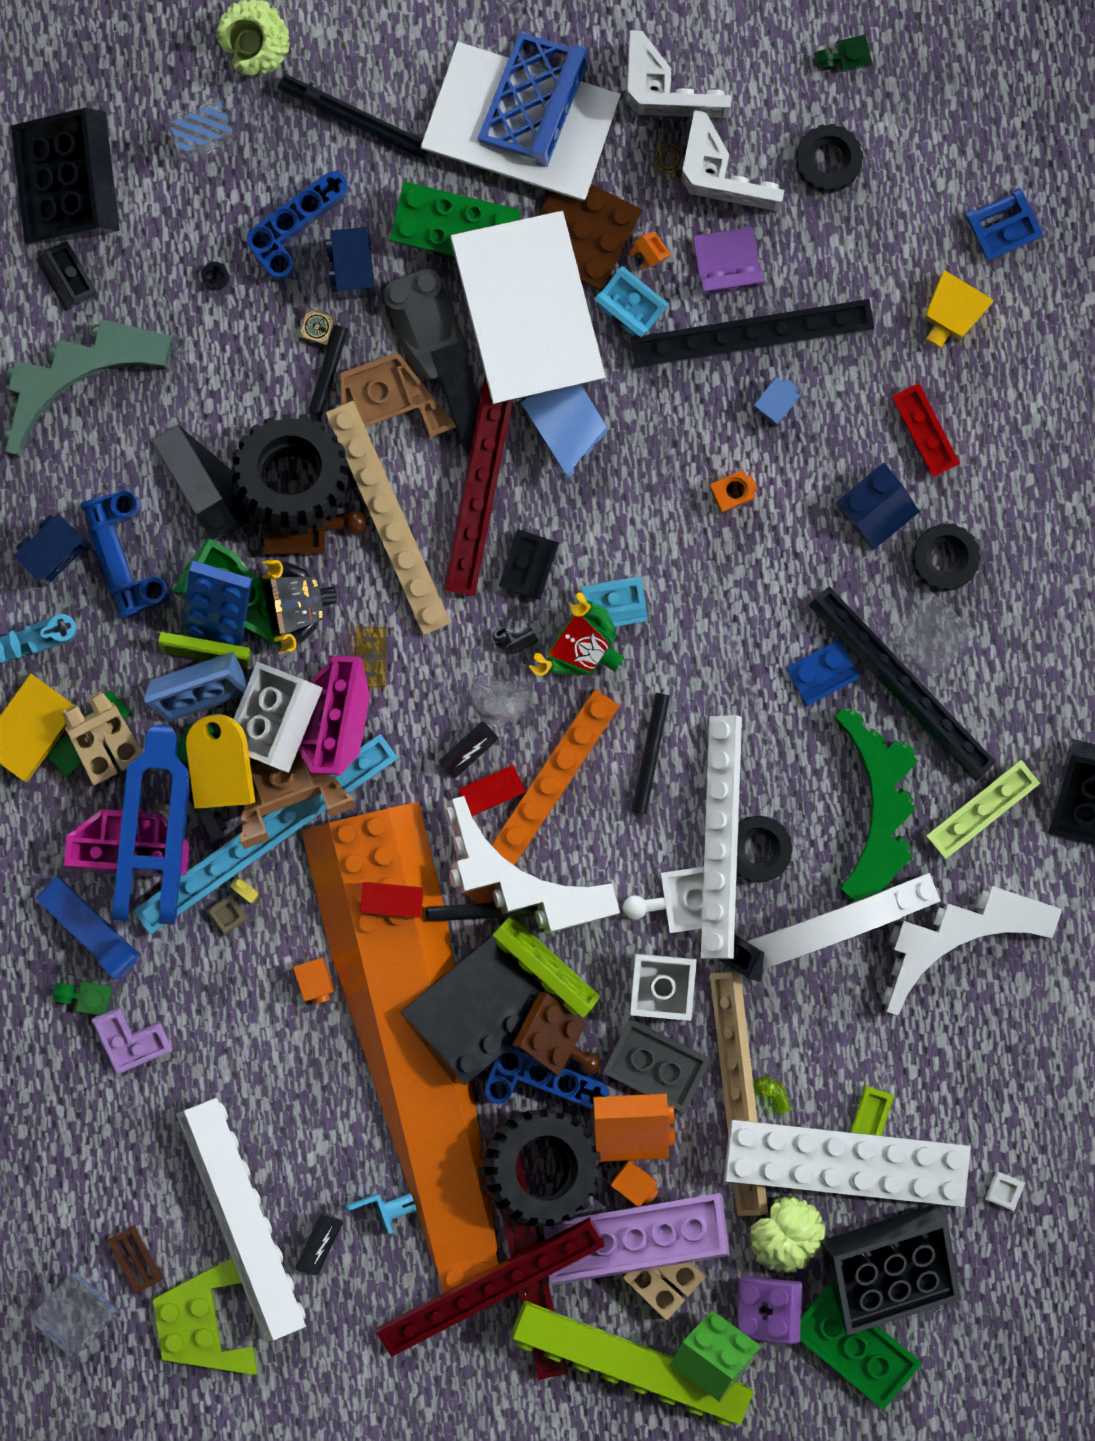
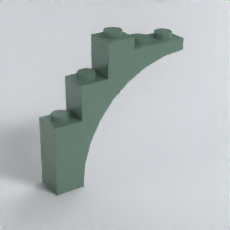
M101 319L100 325L94 326L91 335V343L95 344L94 348L58 340L57 347L52 346L49 353L48 364H52L51 369L15 360L14 367H9L5 383L9 385L8 390L13 394L19 395L18 400L14 399L11 405L10 417L14 418L11 429L7 428L4 433L3 446H6L5 452L9 455L21 457L28 436L40 415L60 394L75 383L96 373L118 367L149 366L167 369L174 344L173 337Z

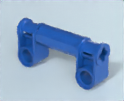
M123 490L80 504L81 510H85L90 524L88 531L107 582L109 593L114 596L119 610L118 619L121 620L144 612V610L167 602L170 598L171 590L165 580L153 576L134 582L115 525L131 520L139 515L142 508L140 499L135 494ZM130 497L133 501V507L129 512L122 513L119 509V503L123 498ZM153 583H159L162 586V594L157 599H151L148 595V589Z

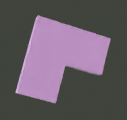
M120 1007L92 1018V1023L116 1075L172 1051V1046L161 1022L132 1033Z

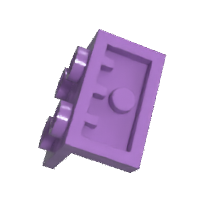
M752 227L694 236L693 241L702 296L763 286V273L759 268Z

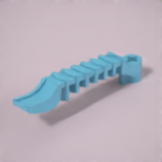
M58 614L52 618L26 626L23 631L16 633L10 631L9 635L0 637V663L5 664L13 659L19 660L23 656L36 655L45 650L72 642L77 635V626L74 620L66 614ZM64 622L66 626L71 625V628L67 630V635L64 637L59 632L54 633V630L59 628L58 623Z

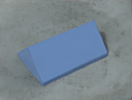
M233 651L150 680L144 699L148 706L169 722L243 697L248 682Z

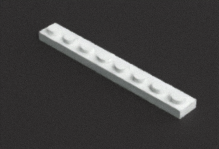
M737 715L709 717L701 937L702 959L734 958L742 717Z

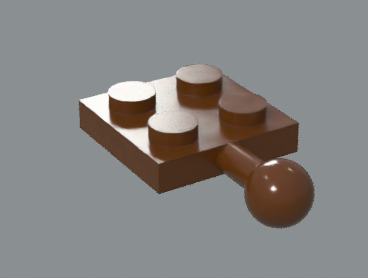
M280 493V494H284V495H294V494H299V493ZM350 511L344 517H334L332 521L324 519V527L317 531L313 527L308 528V534L299 536L298 531H292L290 536H281L280 530L274 529L273 533L264 531V555L325 554V529H345L349 534L358 535L366 529L367 519L359 511Z
M539 992L513 1046L551 1075L560 1076L569 1057L576 1062L577 1070L582 1075L592 1076L600 1068V1059L595 1053L582 1052L575 1046L586 1023L568 1011L564 1005L548 993Z

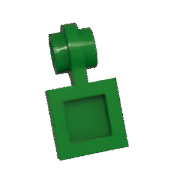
M81 981L79 992H74V985L56 983V988H52L53 1001L71 1004L72 998L78 999L76 1007L78 1012L94 1015L108 1012L112 986Z

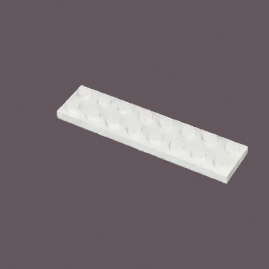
M730 1119L724 1181L965 1207L971 1146Z

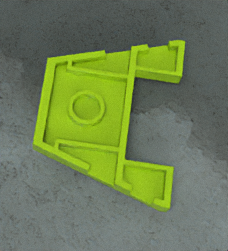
M232 1257L153 1299L162 1360L251 1375L258 1373L254 1346L222 1350L212 1288L241 1284Z

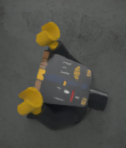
M264 560L262 564L268 566V574L262 575L263 590L271 634L281 635L274 638V642L280 641L282 643V650L278 651L280 655L294 651L297 645L305 641L317 629L318 622L325 617L323 606L336 604L337 594L333 586L320 588L317 577H309L308 572L303 568L288 562Z

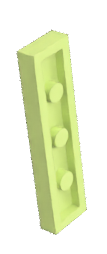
M1020 760L928 833L926 837L941 856L947 859L1041 783L1024 762Z

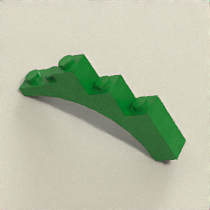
M843 707L833 718L850 736L861 755L869 779L871 794L870 827L864 849L854 870L839 888L848 898L856 902L879 893L913 857L908 852L912 847L899 835L895 839L891 835L916 809L911 804L914 799L904 789L900 788L897 791L894 787L914 767L918 760L914 757L917 752L906 741L900 744L895 740L886 748L883 745L886 739L875 729L869 732L861 724L864 719L854 709L850 708L847 711Z

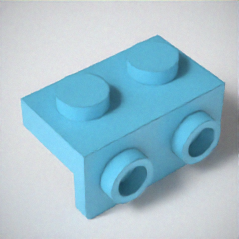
M623 266L619 268L607 286L595 298V301L599 303V308L605 314L611 317L615 316L623 323L622 326L628 333L640 337L644 336L669 306V303Z

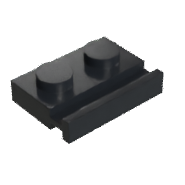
M517 529L499 587L540 601L559 542Z

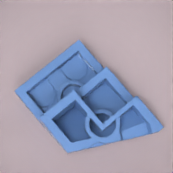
M581 384L535 394L521 402L523 409L537 428L541 438L552 452L556 462L567 478L574 474L573 468L582 456L587 457L593 450V446L608 431Z

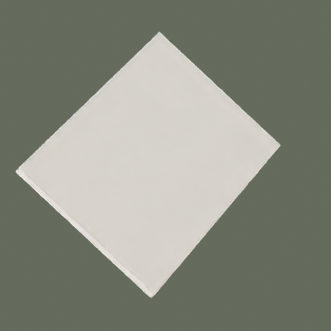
M457 41L421 149L585 202L621 94L581 81L548 167L537 164L533 158L478 142L479 133L509 58ZM532 65L528 66L533 78L548 71ZM524 69L513 73L510 77L513 87L529 80ZM552 77L536 84L541 95L553 91L555 87ZM533 86L517 93L522 105L538 98ZM513 95L501 100L499 105L503 114L519 107ZM542 104L526 110L530 121L533 122L543 117L545 110ZM522 113L506 120L511 131L527 125ZM503 122L492 126L488 136L499 138L507 134L508 132ZM530 130L515 137L518 145L531 148L534 136Z
M563 211L450 236L492 404L606 378Z

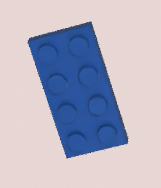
M192 561L188 575L181 633L193 638L241 646L252 579Z

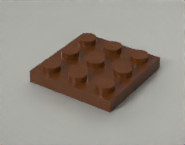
M592 184L590 185L585 202L551 191L539 216L563 211L580 279L582 282L603 291L643 209Z

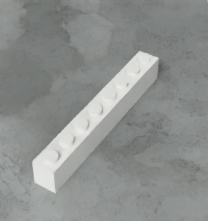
M215 1098L176 1113L264 1342L274 1341L306 1327L303 1320L306 1317L302 1305L296 1302L292 1292L294 1290V1283L288 1273L285 1274L281 1263L283 1262L282 1252L277 1245H274L271 1238V1224L267 1217H263L260 1210V1196L257 1190L252 1188L248 1179L250 1171L247 1163L243 1159L241 1160L237 1148H239L238 1139L234 1132L229 1130L226 1122L228 1115L224 1105Z

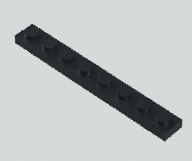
M870 299L649 334L642 337L636 336L631 337L630 340L635 369L870 331L874 330Z
M830 586L808 605L975 782L995 764L996 761Z

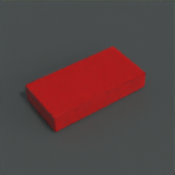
M514 764L458 789L461 797H465L471 816L526 793Z
M363 882L360 912L421 918L424 887Z

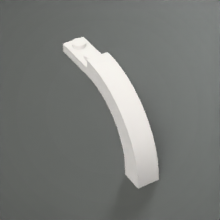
M928 873L849 905L747 942L764 952L763 969L870 931L940 902L931 875Z

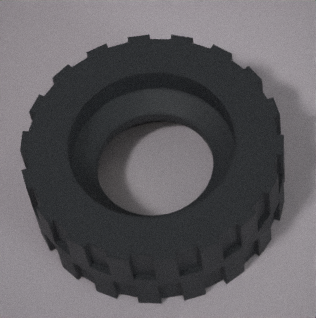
M822 124L818 128H812L801 139L796 152V169L800 174L801 180L805 181L809 188H814L820 193L828 192L829 194L844 190L854 182L861 170L863 151L860 148L861 144L859 140H856L853 132H849L843 126ZM833 144L841 149L844 155V163L837 172L824 173L816 167L814 155L822 145Z
M942 523L929 528L918 538L913 548L912 564L914 565L916 575L920 577L924 584L929 585L930 588L935 590L949 591L964 586L978 571L979 561L981 560V555H979L980 548L974 540L975 537L968 533L964 527H959L953 523ZM943 542L954 544L961 553L959 566L951 572L939 571L934 567L931 560L933 549Z
M751 816L738 822L736 874L744 880L751 882H768L779 877L787 869L792 858L793 846L791 837L786 831L787 829L777 820L767 816ZM763 834L772 841L774 852L769 861L763 864H754L746 858L744 844L750 836Z

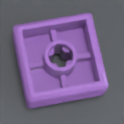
M756 1277L740 1278L738 1280L736 1328L754 1341L781 1344L798 1343L800 1341L802 1283L800 1281ZM765 1306L773 1309V1315L768 1316L765 1313Z

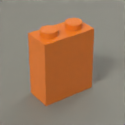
M667 1094L593 1097L595 1151H599L601 1160L596 1162L669 1158V1146H675L674 1127H669V1124H675L674 1106H668Z

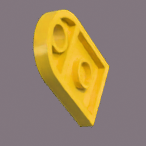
M222 714L209 715L195 722L190 728L186 739L194 808L255 803L247 738L242 727L231 717ZM211 722L219 725L221 729L219 738H214L209 733Z

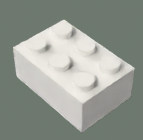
M256 662L234 717V720L242 727L246 735L249 757L289 773L323 688L268 665Z

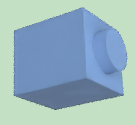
M776 377L752 409L777 427L800 397L796 393L798 387L787 378L781 381Z

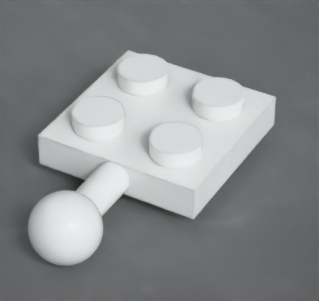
M704 866L660 873L664 897L644 900L640 896H630L623 904L624 914L632 920L641 919L646 912L666 909L669 933L701 929Z

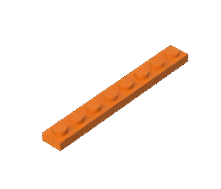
M595 689L491 845L504 859L514 866L620 707L619 704ZM492 885L465 892L464 894L478 903H490L493 899L492 892L496 889Z

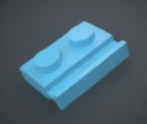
M641 576L581 586V591L587 601H592L607 609L615 627L648 621Z

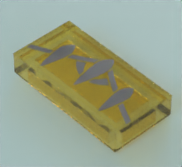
M356 626V657L362 658L369 688H385L387 627Z

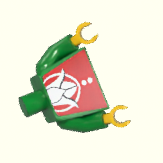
M577 593L576 597L580 603H568L572 615L546 655L549 658L545 659L540 653L534 654L533 658L540 664L538 666L530 665L529 668L536 676H543L547 673L579 676L584 674L592 675L599 663L615 672L623 661L624 656L610 648L617 634L614 631L615 626L607 609L592 601H587L583 593Z

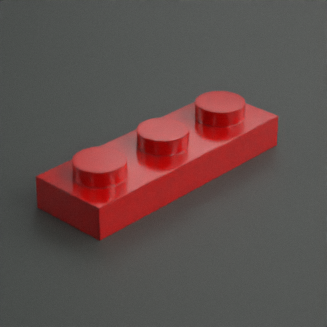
M920 383L893 395L891 398L931 477L934 478L958 466L960 462Z

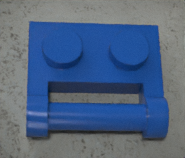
M1021 188L1011 191L1010 196L977 211L972 209L965 212L966 220L987 262L1043 237L1042 231ZM1017 206L1019 208V214L986 229L981 224L982 221Z

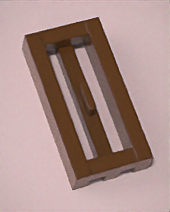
M135 1225L107 1240L136 1294L164 1279ZM131 1234L154 1275L152 1279L149 1278L128 1238ZM118 1241H123L144 1283L139 1285L117 1244Z

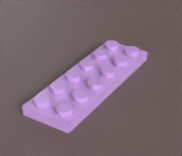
M720 1193L582 1216L571 1221H563L562 1225L543 1227L546 1240L590 1217L605 1241V1247L549 1275V1282L552 1285L730 1256L723 1198Z

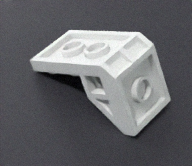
M630 30L626 102L638 115L693 117L695 110L707 113L709 118L728 119L731 108V95H725V91L707 90L706 94H694L693 89L685 88L676 89V93H670V66L643 31ZM656 87L659 90H651L650 88Z
M694 110L681 176V182L691 195L779 212L784 190L778 189V184L762 181L760 185L748 183V178L741 176H731V179L725 178L729 153L707 113ZM711 169L715 173H707L706 170Z

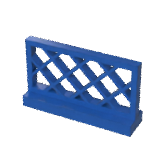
M519 32L479 133L478 142L533 158L537 164L548 167L589 62L586 47L575 44L574 48ZM524 43L536 46L539 54L523 60L520 52ZM555 53L567 55L564 64L553 69L551 68L547 57ZM543 60L548 71L533 78L528 66ZM524 69L529 80L513 87L510 81L511 75ZM552 77L555 83L554 90L541 95L536 84ZM533 86L538 98L522 105L517 93ZM513 95L519 107L503 114L499 107L501 100ZM542 104L545 110L543 117L531 122L526 110ZM522 113L527 125L511 131L506 120ZM503 122L508 132L507 134L499 138L488 136L492 126ZM531 130L534 136L531 148L518 145L515 137Z

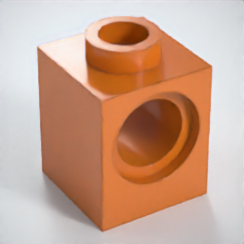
M744 470L709 485V489L721 514L755 499L754 492L758 491L752 475L746 476ZM731 483L741 485L743 488L742 497L738 499L729 497L726 492L727 486Z
M324 957L293 967L304 1002L311 1000L312 1004L315 1005L330 1000L329 994L335 992Z
M631 1160L626 1161L610 1182L613 1188L638 1207L643 1202L649 1205L659 1192L655 1188L658 1182Z

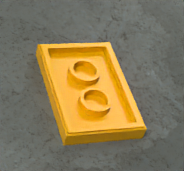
M33 674L29 675L0 715V764L26 783H28L64 733V727L67 725L62 711L74 705Z

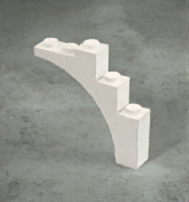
M464 796L447 802L448 808H445L446 819L449 826L453 825L456 837L453 838L454 848L457 855H461L463 859L453 863V870H450L452 885L454 888L458 887L460 894L494 885L496 890L492 892L493 900L496 907L501 908L502 914L537 905L538 910L535 911L536 921L539 928L544 929L545 934L620 913L612 884L593 887L563 886L542 881L527 874L504 859L484 838L471 816Z
M989 886L988 891H982L977 907L982 908L980 914L945 903L944 909L939 907L934 918L933 925L938 926L936 931L901 920L900 926L894 925L889 942L894 943L892 949L902 952L903 956L902 959L897 957L894 962L891 975L896 977L892 988L887 986L882 998V1004L886 1005L884 1011L899 1015L908 993L919 977L939 957L960 944L981 936L1004 932L1030 933L1053 938L1062 909L994 886Z

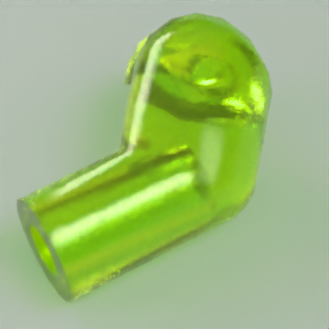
M761 1076L760 1079H756L753 1082L754 1092L757 1095L764 1094L773 1098L778 1114L792 1110L786 1088L782 1082L770 1076Z

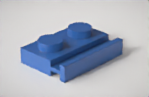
M840 639L786 667L806 706L861 678Z

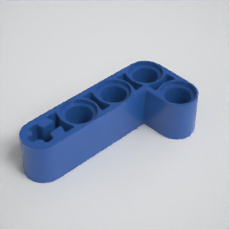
M336 171L326 173L249 231L247 243L252 253L274 280L284 281L289 279L294 271L292 259L283 245L347 197L348 184L341 173ZM333 181L334 184L340 183V191L338 193H335L333 190L328 192L330 189L328 184ZM318 190H321V192H322L323 195H324L326 192H328V193L325 195L326 200H327L326 203H323V200H322L320 194L317 193ZM307 199H315L318 202V207L313 212H305L302 209L303 202ZM283 217H291L294 220L293 227L289 230H281L278 228L279 220ZM264 234L270 238L269 244L265 248L259 249L254 246V239L258 235ZM276 259H285L288 262V266L285 271L277 273L272 270V263Z
M58 875L36 896V899L98 959L101 967L117 981L121 980L142 958L117 931Z
M515 1047L508 1048L495 1060L485 1087L486 1097L489 1101L496 1104L505 1103L509 1100L517 1080L594 1109V1103L590 1102V1095L581 1092V1098L575 1096L580 1089V1080L587 1081L584 1088L594 1090L595 1086L600 1087V1093L604 1095L603 1097L609 1096L608 1089L604 1083L566 1067L563 1068L560 1076L551 1075L547 1072L544 1079L534 1080L530 1076L529 1070L531 1066L537 1063ZM514 1053L519 1060L517 1067L514 1069L504 1068L501 1063V1058L504 1054ZM563 1075H570L575 1079V1087L571 1091L565 1092L558 1087V1080ZM496 1081H502L508 1089L506 1095L501 1098L494 1097L490 1092L491 1084Z

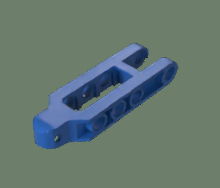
M160 724L151 727L146 734L144 753L127 766L113 900V920L129 921L130 896H133L135 872L163 874L159 924L175 925L191 779L189 771L177 758L178 738L173 728L168 725ZM150 768L168 770L173 776L164 858L135 855L136 835H139L138 811L139 805H142L143 800L141 797L142 775H145V772Z

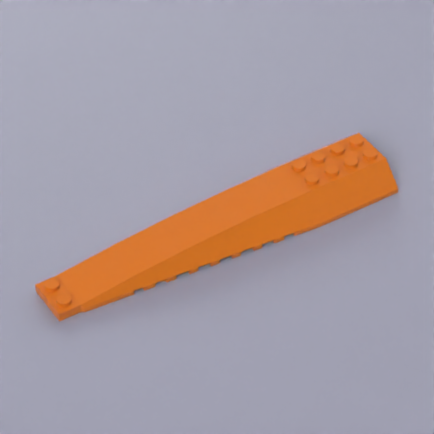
M414 802L301 830L329 949L409 1192L414 1200L413 1204L416 1206V1213L433 1264L437 1267L444 1293L498 1265L499 1261L496 1253L498 1244L492 1206L489 1202L490 1195L484 1194L481 1186L485 1183L484 1176H479V1167H483L484 1159L480 1158L483 1148L472 1080L466 1085L455 1084L400 1014V1011L454 967L448 921L427 922L426 907L444 906L420 804L419 802ZM373 882L424 887L421 918L360 912L362 883Z

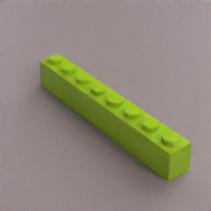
M525 1300L522 1303L511 1332L512 1338L517 1340L515 1345L528 1351H533L534 1347L544 1350V1356L549 1359L561 1362L562 1358L573 1361L572 1366L578 1370L589 1373L591 1369L602 1372L601 1378L618 1384L619 1379L630 1383L629 1388L636 1392L646 1394L648 1390L659 1394L658 1399L665 1403L675 1405L676 1401L687 1405L686 1410L703 1416L705 1411L715 1415V1421L730 1427L732 1422L739 1425L742 1424L754 1392L751 1386L737 1381L722 1400L718 1402L670 1366L674 1358L673 1356Z

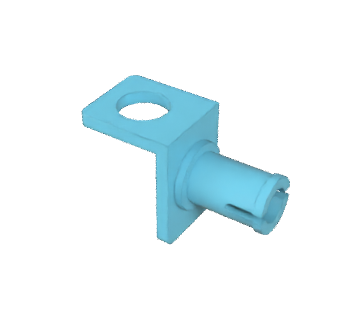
M410 1193L386 1203L384 1200L382 1201L380 1194H374L344 1206L346 1211H350L375 1202L387 1235L393 1234L390 1225L393 1219L417 1211L413 1203L402 1207V1205L414 1201Z

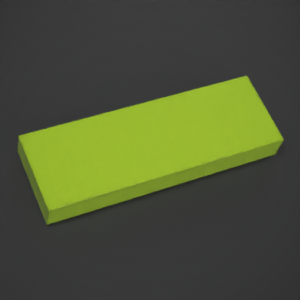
M160 632L158 643L161 653L207 661L234 651L241 667L247 668L250 665L251 651L248 647Z

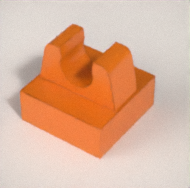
M655 231L642 235L634 242L635 246L630 251L632 257L639 253H642L645 262L639 266L641 270L660 264L672 256Z

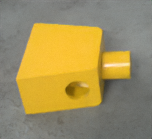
M944 271L939 278L924 316L925 321L934 325L926 341L940 349L949 335L960 341L991 306L994 300L949 272Z

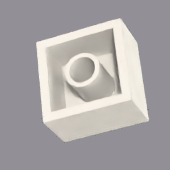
M635 953L630 1015L691 1021L697 959Z

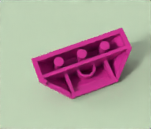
M332 656L327 661L328 664L311 680V683L323 689L298 751L312 774L340 776L359 756L370 694L362 658L353 656Z
M101 809L76 830L69 833L66 839L64 866L96 873L116 874L123 811ZM138 812L139 835H136L135 855L164 858L168 820L162 813ZM184 840L181 875H187L189 843ZM135 872V876H163V874Z

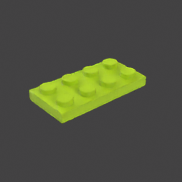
M508 917L493 934L497 939L496 944L504 952L514 954L519 959V965L526 972L537 975L542 980L541 985L553 995L556 993L565 1001L563 1003L564 1006L572 1014H579L584 1018L601 997L515 917Z

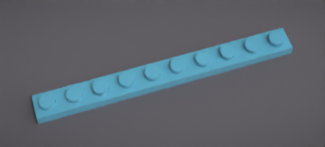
M379 734L360 748L359 756L340 776H330L334 777L346 793L350 794L396 761L398 757L384 737ZM322 794L264 816L263 821L270 840L244 849L239 834L187 871V875H182L177 916L326 811L327 807ZM161 891L133 910L150 935L166 925L159 924Z

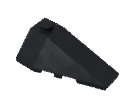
M177 424L152 439L210 539L218 542L251 522L249 521V514H243L239 508L238 499H235L232 470Z

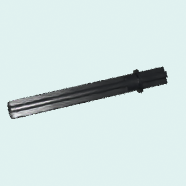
M284 74L278 85L279 90L300 99L302 105L307 103L420 158H424L428 151L421 149L423 139L314 87L312 82L308 85L290 75Z

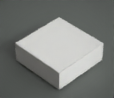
M996 1171L985 1200L1014 1211L1025 1182Z

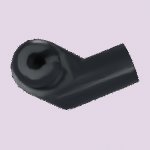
M497 628L492 634L495 646L512 654L518 653L538 642L532 628L520 635L508 632L505 628Z

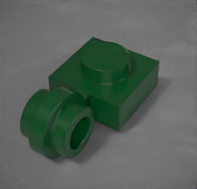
M865 34L836 41L838 53H832L831 48L815 52V58L813 59V64L815 67L817 66L818 71L835 68V62L840 61L842 72L873 64Z

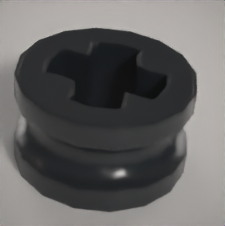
M210 262L203 267L201 278L209 289L220 290L227 285L229 273L222 263ZM214 268L220 269L219 273L224 274L223 279H217L216 284L210 283L211 278H207L208 272L213 273Z

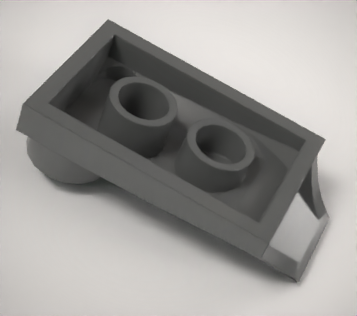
M436 266L404 276L380 288L407 360L414 373L424 376L429 381L438 378L430 351L456 341L461 342L465 356L467 355L469 349Z

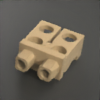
M102 691L88 698L94 710L93 713L83 717L77 704L62 711L67 725L64 728L93 786L118 773L103 745L107 744L121 771L127 769V766L142 754L140 747L113 702L111 703Z
M691 1262L623 1273V1279L666 1320L685 1301V1297L665 1281L664 1278L666 1277L689 1297L706 1277V1274Z

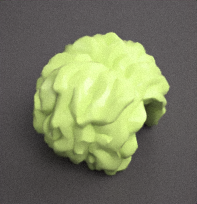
M243 0L237 4L235 2L227 8V13L225 12L221 16L216 30V39L223 50L234 54L232 57L234 70L245 76L253 77L258 73L265 75L276 68L279 69L285 54L289 52V31L285 27L284 20L280 19L278 10L270 8L269 3L266 1Z
M795 1196L776 1198L770 1209V1218H762L750 1227L751 1248L757 1256L756 1261L765 1265L769 1270L775 1269L776 1272L795 1273L797 1268H806L810 1258H814L816 1253L821 1250V1240L825 1237V1226L820 1224L822 1218L816 1207L811 1204L808 1205L806 1200L799 1202Z

